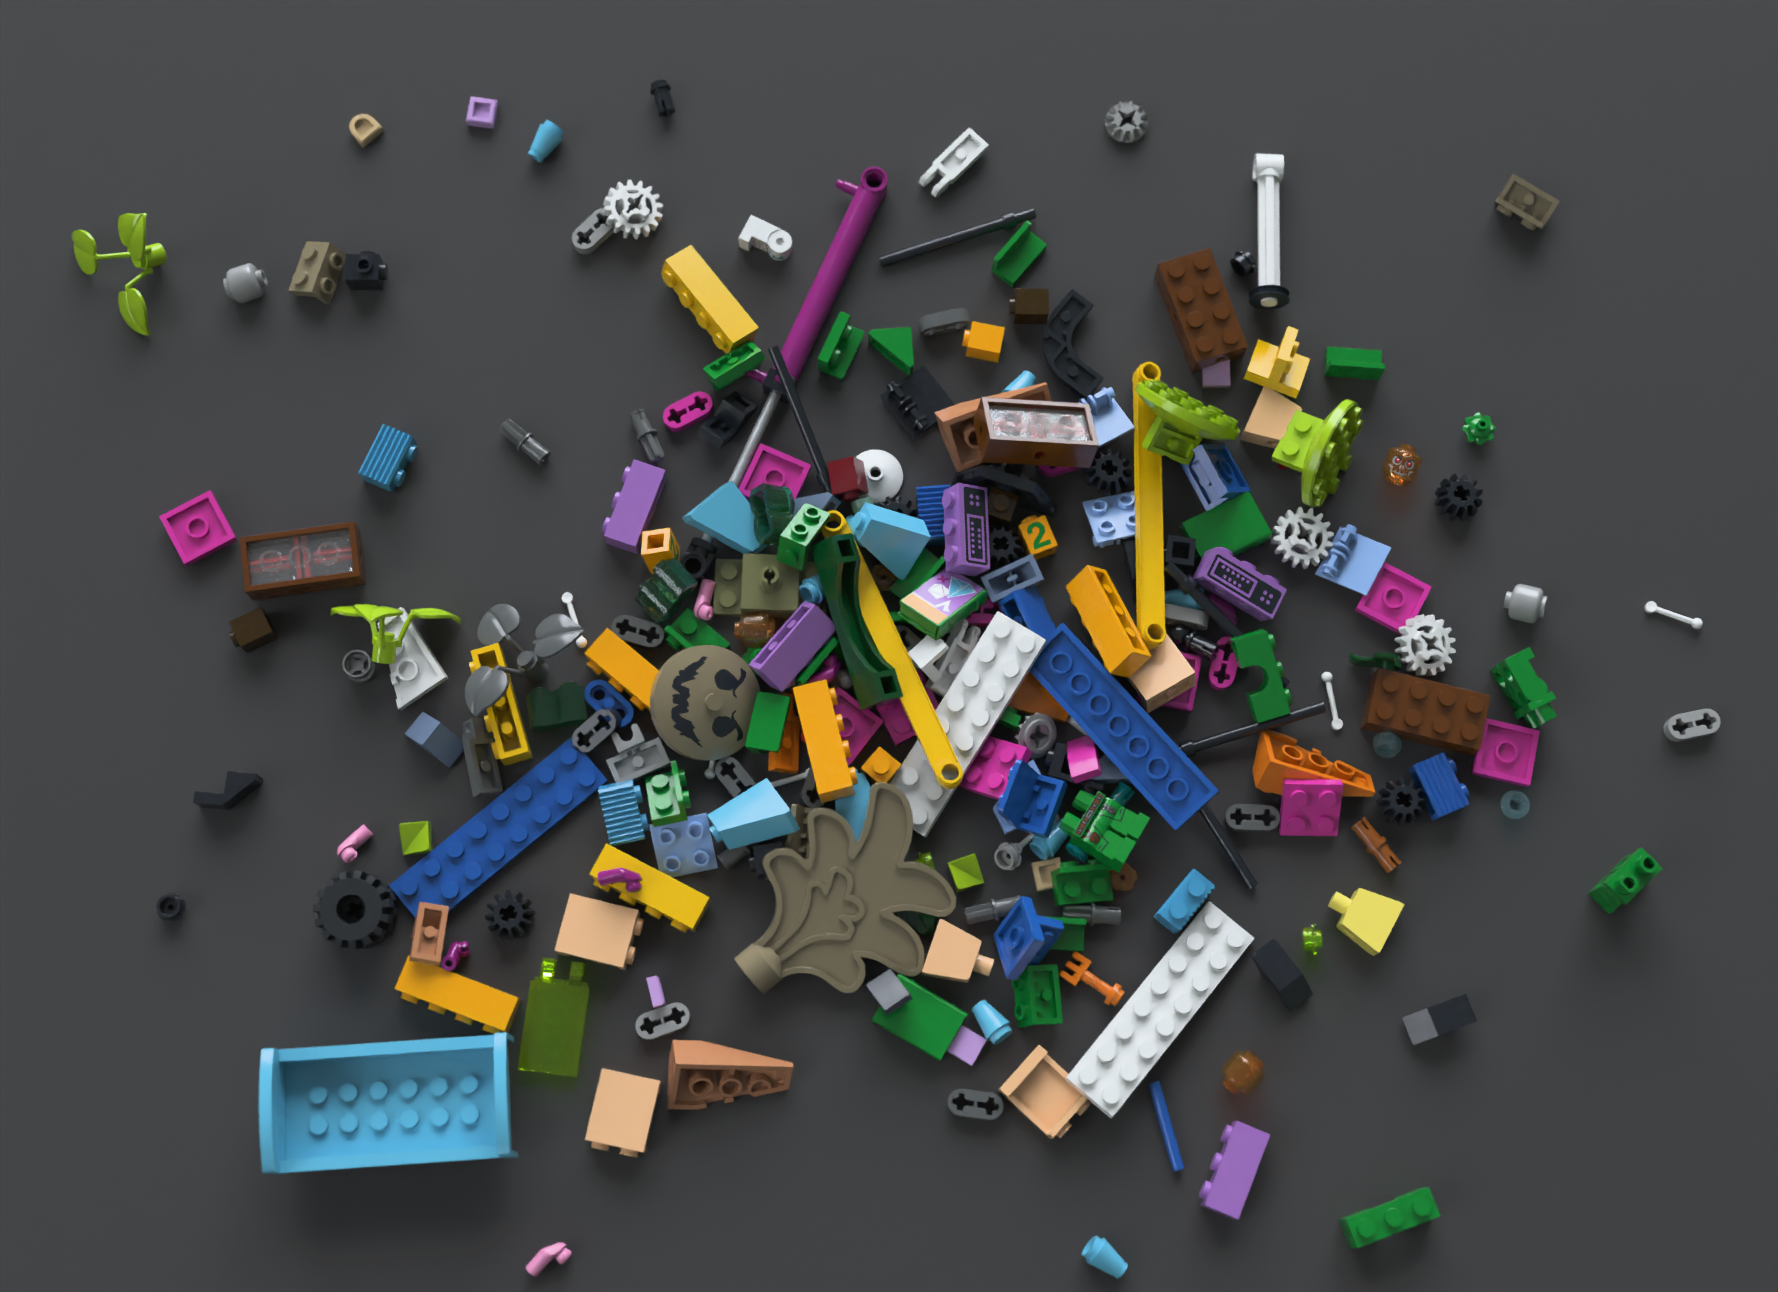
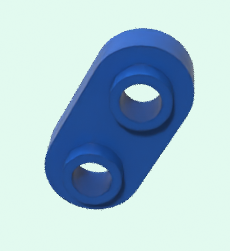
M594 680L586 686L584 692L585 699L595 712L609 707L617 711H624L625 717L621 719L622 722L619 729H624L631 725L634 720L632 705L608 682ZM597 692H604L605 697L602 700H596L595 694ZM610 716L604 717L605 721L609 724Z

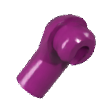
M829 653L823 661L824 666L822 670L812 674L807 680L808 684L825 679L828 684L835 679L841 668V661L838 660L837 654Z
M455 941L451 944L445 958L441 961L444 970H453L459 965L461 957H468L470 955L469 943L467 941Z

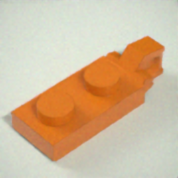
M782 693L779 695L789 696L791 703L780 751L778 753L769 752L768 771L792 775L798 772L800 719L793 710V694Z

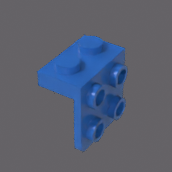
M1017 759L1014 766L1009 770L1005 791L999 797L998 813L1018 830L1049 838L1068 784L1063 780L1040 775L1025 761Z

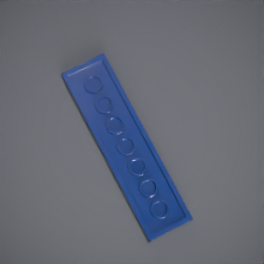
M1062 622L1045 638L1047 643L1029 671L1173 829L1178 831L1220 791Z
M571 737L389 886L415 918L419 902L449 906V914L598 792L600 786H605L609 782L588 756L574 747Z

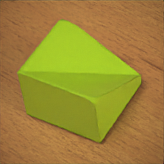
M428 821L399 824L403 855L427 854L433 850L432 826Z
M975 853L948 862L947 867L957 893L984 883Z

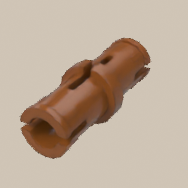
M1366 817L1351 827V830L1356 833L1367 847L1366 852L1368 854L1372 853L1387 874L1402 863L1385 843L1387 841L1384 836L1380 837Z

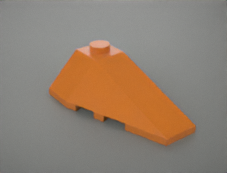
M1272 730L1260 732L1252 773L1255 786L1261 791L1282 795L1283 779L1341 780L1343 783L1342 796H1374L1375 789L1371 775L1340 760L1333 763L1322 756L1321 751L1315 748L1310 752L1295 745L1297 739Z

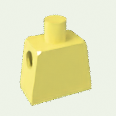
M1359 888L1354 891L1351 898L1336 891L1328 907L1342 914L1336 927L1374 956L1380 953L1405 904Z

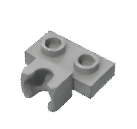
M632 724L631 726L633 737L630 741L621 740L616 732L611 734L619 755L606 760L616 783L631 779L634 782L671 765L659 737L645 742L638 724Z

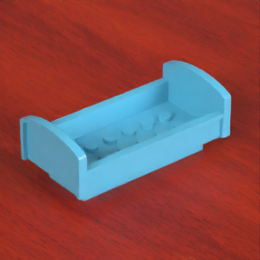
M505 1032L485 1036L294 1049H262L259 1078V1128L263 1173L279 1175L290 1172L491 1158H518V1152L512 1150L508 1043H514V1036Z

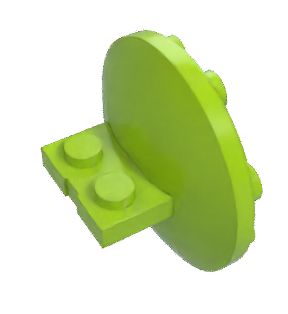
M1153 378L1152 381L1146 379V381L1139 382L1135 389L1143 402L1156 414L1141 445L1146 450L1162 456H1168L1174 461L1189 466L1195 454L1193 450L1199 446L1202 438L1236 440L1240 434V429L1237 427L1238 420L1223 414L1222 410L1212 405H1208V407L1202 406V402L1188 396L1187 392L1174 387L1170 389L1167 384Z
M1349 399L1342 401L1325 420L1296 410L1287 426L1284 437L1280 439L1272 455V461L1302 473L1301 493L1303 504L1312 508L1320 507L1329 493L1334 495L1340 483V479L1336 478L1339 469L1347 471L1352 460L1349 452L1355 436L1359 435L1363 426V421L1360 420L1363 409L1358 406L1357 402Z

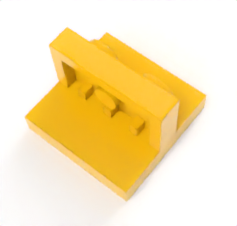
M1288 326L1279 347L1258 339L1244 379L1297 398L1310 360L1307 357L1296 354L1300 343L1295 341L1298 330Z

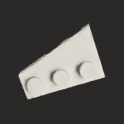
M402 607L399 610L403 611V615L385 618V632L394 633L395 639L398 638L408 617L407 612ZM411 621L402 640V647L396 648L395 663L389 664L390 678L397 696V707L401 711L448 679L416 626Z

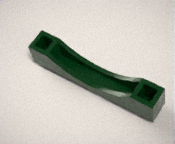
M853 534L830 536L810 547L860 709L866 710L881 707L903 697V693L895 669L878 652L863 621L858 593L861 559Z

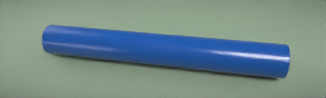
M1160 1081L1150 1083L1148 1086L1172 1170L1184 1169Z

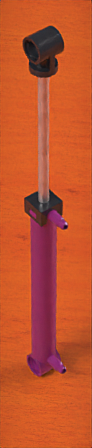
M874 166L865 169L861 175L859 186L847 181H836V188L854 197L781 349V354L795 389L800 373L881 201L887 195L888 177L886 172L880 167ZM871 182H877L880 184V186L872 188L868 186V184ZM773 366V369H769L768 374L758 369L746 371V376L762 383L763 394L767 395L768 398L728 481H733L737 488L778 401L789 404L775 366ZM705 533L702 539L692 538L685 554L679 560L681 578L686 584L691 586L700 585L702 579H707L708 570L718 551V548L712 544L714 538ZM691 564L701 566L700 571L695 574L688 573L686 568Z

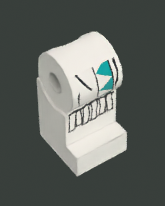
M750 215L739 236V247L749 251L753 245L768 252L774 260L782 261L787 259L792 251L791 236L786 231Z

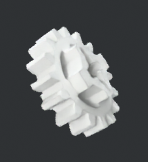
M631 179L628 180L626 186L618 182L616 190L610 188L608 196L605 197L603 205L606 207H604L603 215L609 216L606 224L615 225L614 233L620 230L624 231L623 238H627L629 233L633 234L634 239H638L640 233L647 237L650 229L655 231L658 226L657 222L661 221L663 214L660 212L662 211L663 204L657 203L660 196L659 194H651V186L646 189L642 188V181H639L637 186L633 185Z
M1298 507L1295 515L1291 510H1288L1285 514L1286 518L1280 516L1277 520L1279 526H1274L1272 533L1278 535L1271 540L1272 544L1279 545L1275 550V554L1283 553L1282 562L1284 563L1288 559L1292 560L1293 568L1296 567L1298 562L1302 563L1303 569H1307L1310 561L1314 566H1317L1320 562L1319 558L1325 559L1328 556L1326 550H1330L1333 547V543L1327 541L1334 536V532H1327L1326 530L1330 526V522L1322 523L1323 514L1320 513L1316 517L1313 516L1312 508L1307 513H1303L1302 507ZM1289 527L1290 536L1285 540V530ZM1298 535H1299L1300 537L1306 536V537H1307V541H1306L1305 539H1300V540H1299V539H1298ZM1320 536V546L1316 549L1315 539Z
M1422 614L1415 616V618L1407 619L1405 621L1407 626H1402L1398 629L1402 636L1395 638V641L1400 643V647L1395 649V653H1402L1403 656L1400 658V663L1407 662L1406 670L1408 672L1415 671L1416 676L1425 674L1426 676L1436 675V672L1445 671L1444 665L1452 663L1448 655L1456 652L1455 649L1450 647V643L1456 641L1455 638L1448 637L1452 629L1450 627L1443 628L1444 620H1435V615L1424 616ZM1420 627H1426V628H1427V629L1424 630V631H1418V630H1417V629L1420 628ZM1425 660H1433L1430 664L1424 663Z

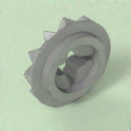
M1120 101L1114 107L1111 106L1106 115L1105 126L1107 132L1111 137L1120 142L1129 143L1137 141L1147 130L1148 114H1145L1142 106L1138 107L1132 101L1129 103H1122ZM1133 115L1132 125L1127 123L1120 128L1123 120L1122 116L1128 118Z
M1035 712L1032 716H1025V722L1018 725L1020 731L1015 737L1018 740V745L1027 747L1032 751L1030 758H1040L1046 755L1048 749H1052L1057 734L1055 723L1046 714ZM1035 731L1042 733L1034 739L1029 738Z

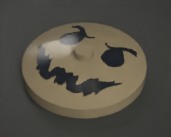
M701 645L679 651L663 664L654 679L650 694V711L654 726L662 740L672 750L684 757L701 761L718 760L728 757L739 751L746 743L757 691H760L758 681L749 665L737 654L726 648Z

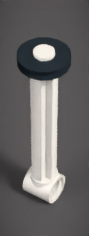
M1255 154L1253 160V181H1256L1258 186V286L1249 291V304L1259 309L1281 308L1290 302L1288 297L1290 295L1289 290L1280 286L1279 182L1282 181L1284 172L1283 155Z

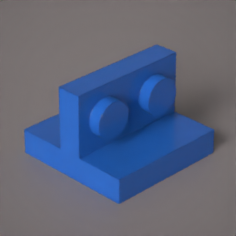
M1201 444L1193 450L1195 455L1189 466L1181 464L1206 511L1247 491L1252 492L1226 444Z
M1021 896L993 934L1007 979L1017 980L1027 965H1039L1064 931L1062 921L1038 916L1032 899L1029 897Z

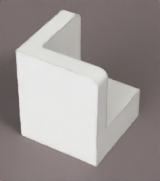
M927 635L908 654L931 681L935 683L942 677V674L935 668L933 663L948 651L949 647L941 638L935 641Z

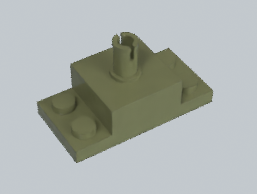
M743 554V560L716 559L713 615L761 618L763 616V618L789 619L804 601L799 594V586L802 585V581L818 574L815 562H807V565L801 571L777 561V555ZM825 597L821 603L815 605L827 616V600Z

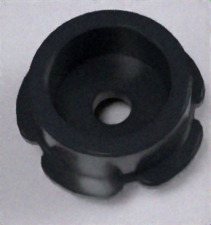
M1236 251L1234 257L1230 260V265L1234 272L1239 276L1245 277L1248 273L1252 274L1255 271L1254 257L1249 252Z
M168 893L158 900L156 905L157 914L162 920L174 922L182 917V912L186 909V903L184 899L179 898L178 894ZM170 905L174 906L172 910H169Z

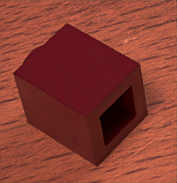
M851 456L827 463L832 495L842 499L844 502H852L860 499V495L868 494L862 460Z

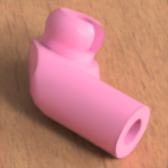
M702 579L693 610L698 619L708 621L713 617L714 610L710 604L715 581L709 579Z
M363 824L338 847V857L342 858L345 863L353 862L357 858L355 850L373 836L372 832Z
M558 1242L541 1249L527 1264L526 1269L531 1275L536 1277L554 1258L559 1264H563L571 1257L572 1253L566 1248V1244Z

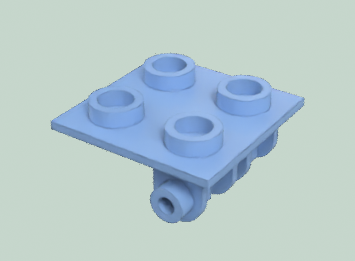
M1104 387L1100 392L1094 394L1093 397L1088 395L1087 401L1081 399L1079 402L1089 404L1099 447L1135 429L1134 425L1114 400L1116 395L1111 387L1108 389Z
M1135 491L1082 502L1094 534L1092 536L1094 547L1100 546V548H1104V546L1113 545L1114 540L1119 545L1120 539L1135 538Z
M1347 524L1346 528H1339L1332 541L1333 547L1327 550L1328 556L1322 560L1315 575L1367 596L1392 548L1357 534V528Z
M707 813L688 816L687 821L653 827V824H649L660 872L670 877H677L718 868Z

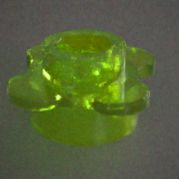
M1312 923L1311 927L1303 928L1304 951H1312L1314 954H1317V948H1322L1323 936L1322 930H1317L1315 923Z

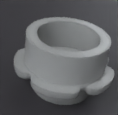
M1004 842L1000 844L994 854L996 864L1004 870H1014L1015 867L1020 866L1022 861L1020 850L1013 843L1008 844Z

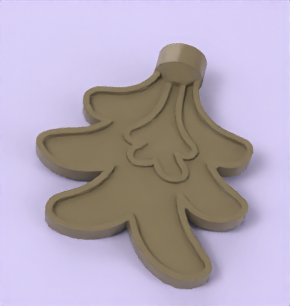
M876 782L870 788L865 820L856 842L853 830L844 817L827 808H815L808 813L806 818L809 841L806 859H803L796 851L789 848H776L765 855L763 867L774 889L776 899L775 914L764 935L755 943H751L734 958L762 994L767 993L783 977L795 973L816 975L841 992L853 993L862 985L866 975L865 964L861 957L879 961L892 970L907 976H916L923 970L925 956L919 936L909 924L893 913L898 911H917L937 917L947 916L956 908V897L949 883L937 871L919 862L903 861L909 850L913 833V817L910 803L905 794L895 785L886 782Z

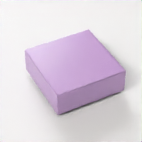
M471 97L466 118L467 125L494 129L499 105L498 101Z
M1230 360L1202 369V388H1230Z
M652 976L646 978L654 1009L665 1006L666 1002L659 977Z
M961 1025L947 1052L972 1066L986 1039Z

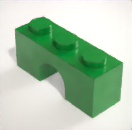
M1264 629L1230 638L1237 666L1245 668L1257 665L1263 671L1264 678L1260 687L1245 693L1253 720L1260 723L1290 714L1289 705L1293 704L1289 689H1284L1281 681L1285 674L1281 662H1276L1273 651L1277 650L1273 635L1268 634Z
M1429 1187L1418 1188L1393 1198L1394 1200L1364 1209L1339 1219L1350 1248H1360L1439 1217L1440 1213Z

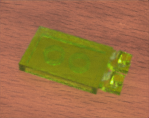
M542 958L540 977L535 976V981L530 980L518 1069L577 1077L590 994L588 983L583 982L586 963L572 961L569 980L554 979L557 959Z

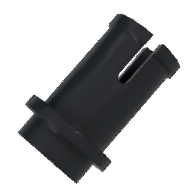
M663 79L654 81L651 84L650 93L654 95L659 116H668L667 111H669L670 115L674 114L676 110L669 92L671 90L670 84Z

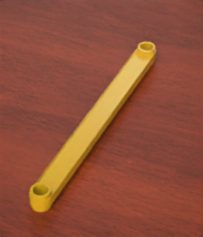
M1153 362L1141 364L1135 370L1132 377L1133 422L1135 427L1134 484L1137 630L1148 650L1157 648L1166 637L1162 455L1146 450L1141 446L1156 414L1153 413L1135 391L1138 383L1141 381H1146V379L1152 381L1153 378L1160 381V368ZM1148 632L1154 636V639L1149 636Z
M835 510L828 511L830 514L829 519L821 529L825 539L834 535L851 533L844 516L840 512ZM830 521H836L840 526L832 529L827 527L826 524ZM856 543L861 559L858 593L864 624L878 652L896 671L903 697L899 698L937 782L945 789H954L962 782V768ZM946 770H952L958 777L955 780L949 781L944 779L942 773Z

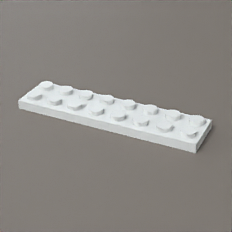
M999 611L996 612L935 710L960 763L963 777L1047 643L1046 639ZM918 739L890 783L905 794L912 811L913 830L924 837H927L956 788L945 789L939 785ZM946 770L942 773L944 779L949 781L955 780L958 777L952 770Z
M1208 901L1067 1075L1065 1080L1108 1117L1112 1118L1254 940V937Z

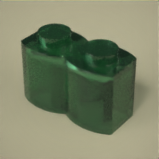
M762 483L750 491V508L755 517L754 533L758 543L779 546L780 535L795 517L793 514L795 502L789 487Z
M676 558L669 561L665 559L660 561L653 568L654 574L651 579L645 580L637 589L639 593L635 601L656 624L668 620L698 584L695 578Z
M577 682L560 684V688L555 690H549L548 687H537L531 690L532 693L525 695L532 732L582 725L589 719L584 696L585 691L582 685H577Z

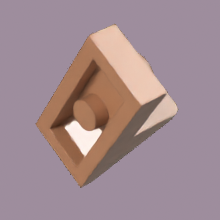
M419 902L410 939L412 946L409 961L439 966L449 906Z

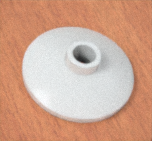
M868 450L859 454L856 458L864 463L868 494L860 495V499L872 497L873 503L877 504L878 502H886L885 500L888 496L891 499L896 496L903 483V471L898 460L890 453L882 450ZM878 470L881 475L879 477H872L870 472Z

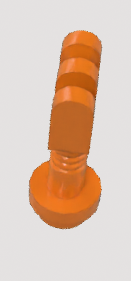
M1074 951L1072 957L1080 962V965L1077 966L1068 961L1065 966L1074 974L1071 976L1061 970L1059 976L1074 987L1082 980L1106 996L1104 1003L1107 1005L1112 1004L1116 1007L1125 994L1121 990L1122 986L1116 983L1112 987L1097 978V976L1088 971L1092 961Z

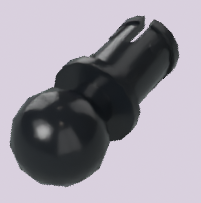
M1175 624L1168 630L1167 635L1175 646L1185 644L1186 652L1192 651L1209 661H1213L1216 658V655L1207 651V649L1218 653L1220 646L1199 636L1197 631L1192 632L1190 635L1188 628L1183 624Z

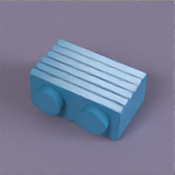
M382 424L358 472L361 479L393 493L395 487H400L405 479L406 472L404 470L407 467V463L413 462L417 455L418 447L414 437Z
M633 779L600 786L598 793L610 845L616 846L645 839L644 831H649L650 829L646 813L640 814L638 803L643 802L640 785L634 786Z
M1193 868L1153 917L1173 934L1178 933L1215 889L1214 884Z

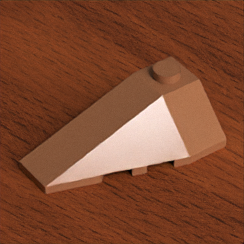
M1046 382L987 396L990 398L1052 401ZM981 398L934 412L942 439L957 472L984 463L981 461L973 422Z
M672 1040L668 1062L667 1107L668 1109L698 1110L707 1108V1103L724 1100V1103L734 1102V1097L750 1094L753 1097L788 1090L794 1068L793 1063L705 1041Z

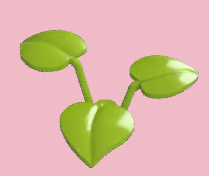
M126 213L119 216V237L121 242L127 247L128 252L97 254L94 238L84 230L74 231L72 233L74 254L79 267L84 273L88 275L95 274L98 271L97 260L126 257L132 258L136 268L144 270L125 285V291L119 292L118 303L121 315L131 329L142 335H151L148 328L145 301L140 292L132 287L146 275L153 273V267L165 264L167 257L160 243L146 246L147 214Z
M355 604L333 607L330 613L331 615L337 613L366 619L370 623L372 631V661L383 664L395 663L396 648L402 647V640L412 620L418 618H451L461 624L460 617L441 609H411L398 638L395 639L394 633L385 632V617L403 615L402 610L370 604ZM379 620V632H377L375 621Z

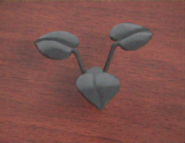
M497 604L491 607L480 621L477 630L478 639L485 646L496 643L501 644L506 639L519 653L517 658L519 670L503 666H495L492 670L488 666H482L474 671L465 686V700L472 714L479 718L487 708L502 698L509 685L506 673L518 675L522 679L528 677L533 682L543 680L549 672V666L545 662V658L553 657L569 647L585 633V630L566 615L553 614L545 618L535 631L537 640L532 642L535 652L524 651L510 636L521 625V617L518 611L508 604Z

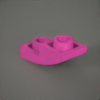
M1088 735L1067 742L1069 769L1075 784L1102 775L1098 745Z

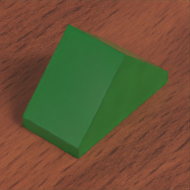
M911 327L872 329L868 333V343L907 376L913 373L914 359Z

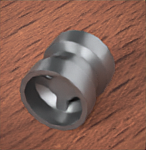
M352 650L343 658V670L352 681L363 684L369 682L375 676L376 665L366 652Z

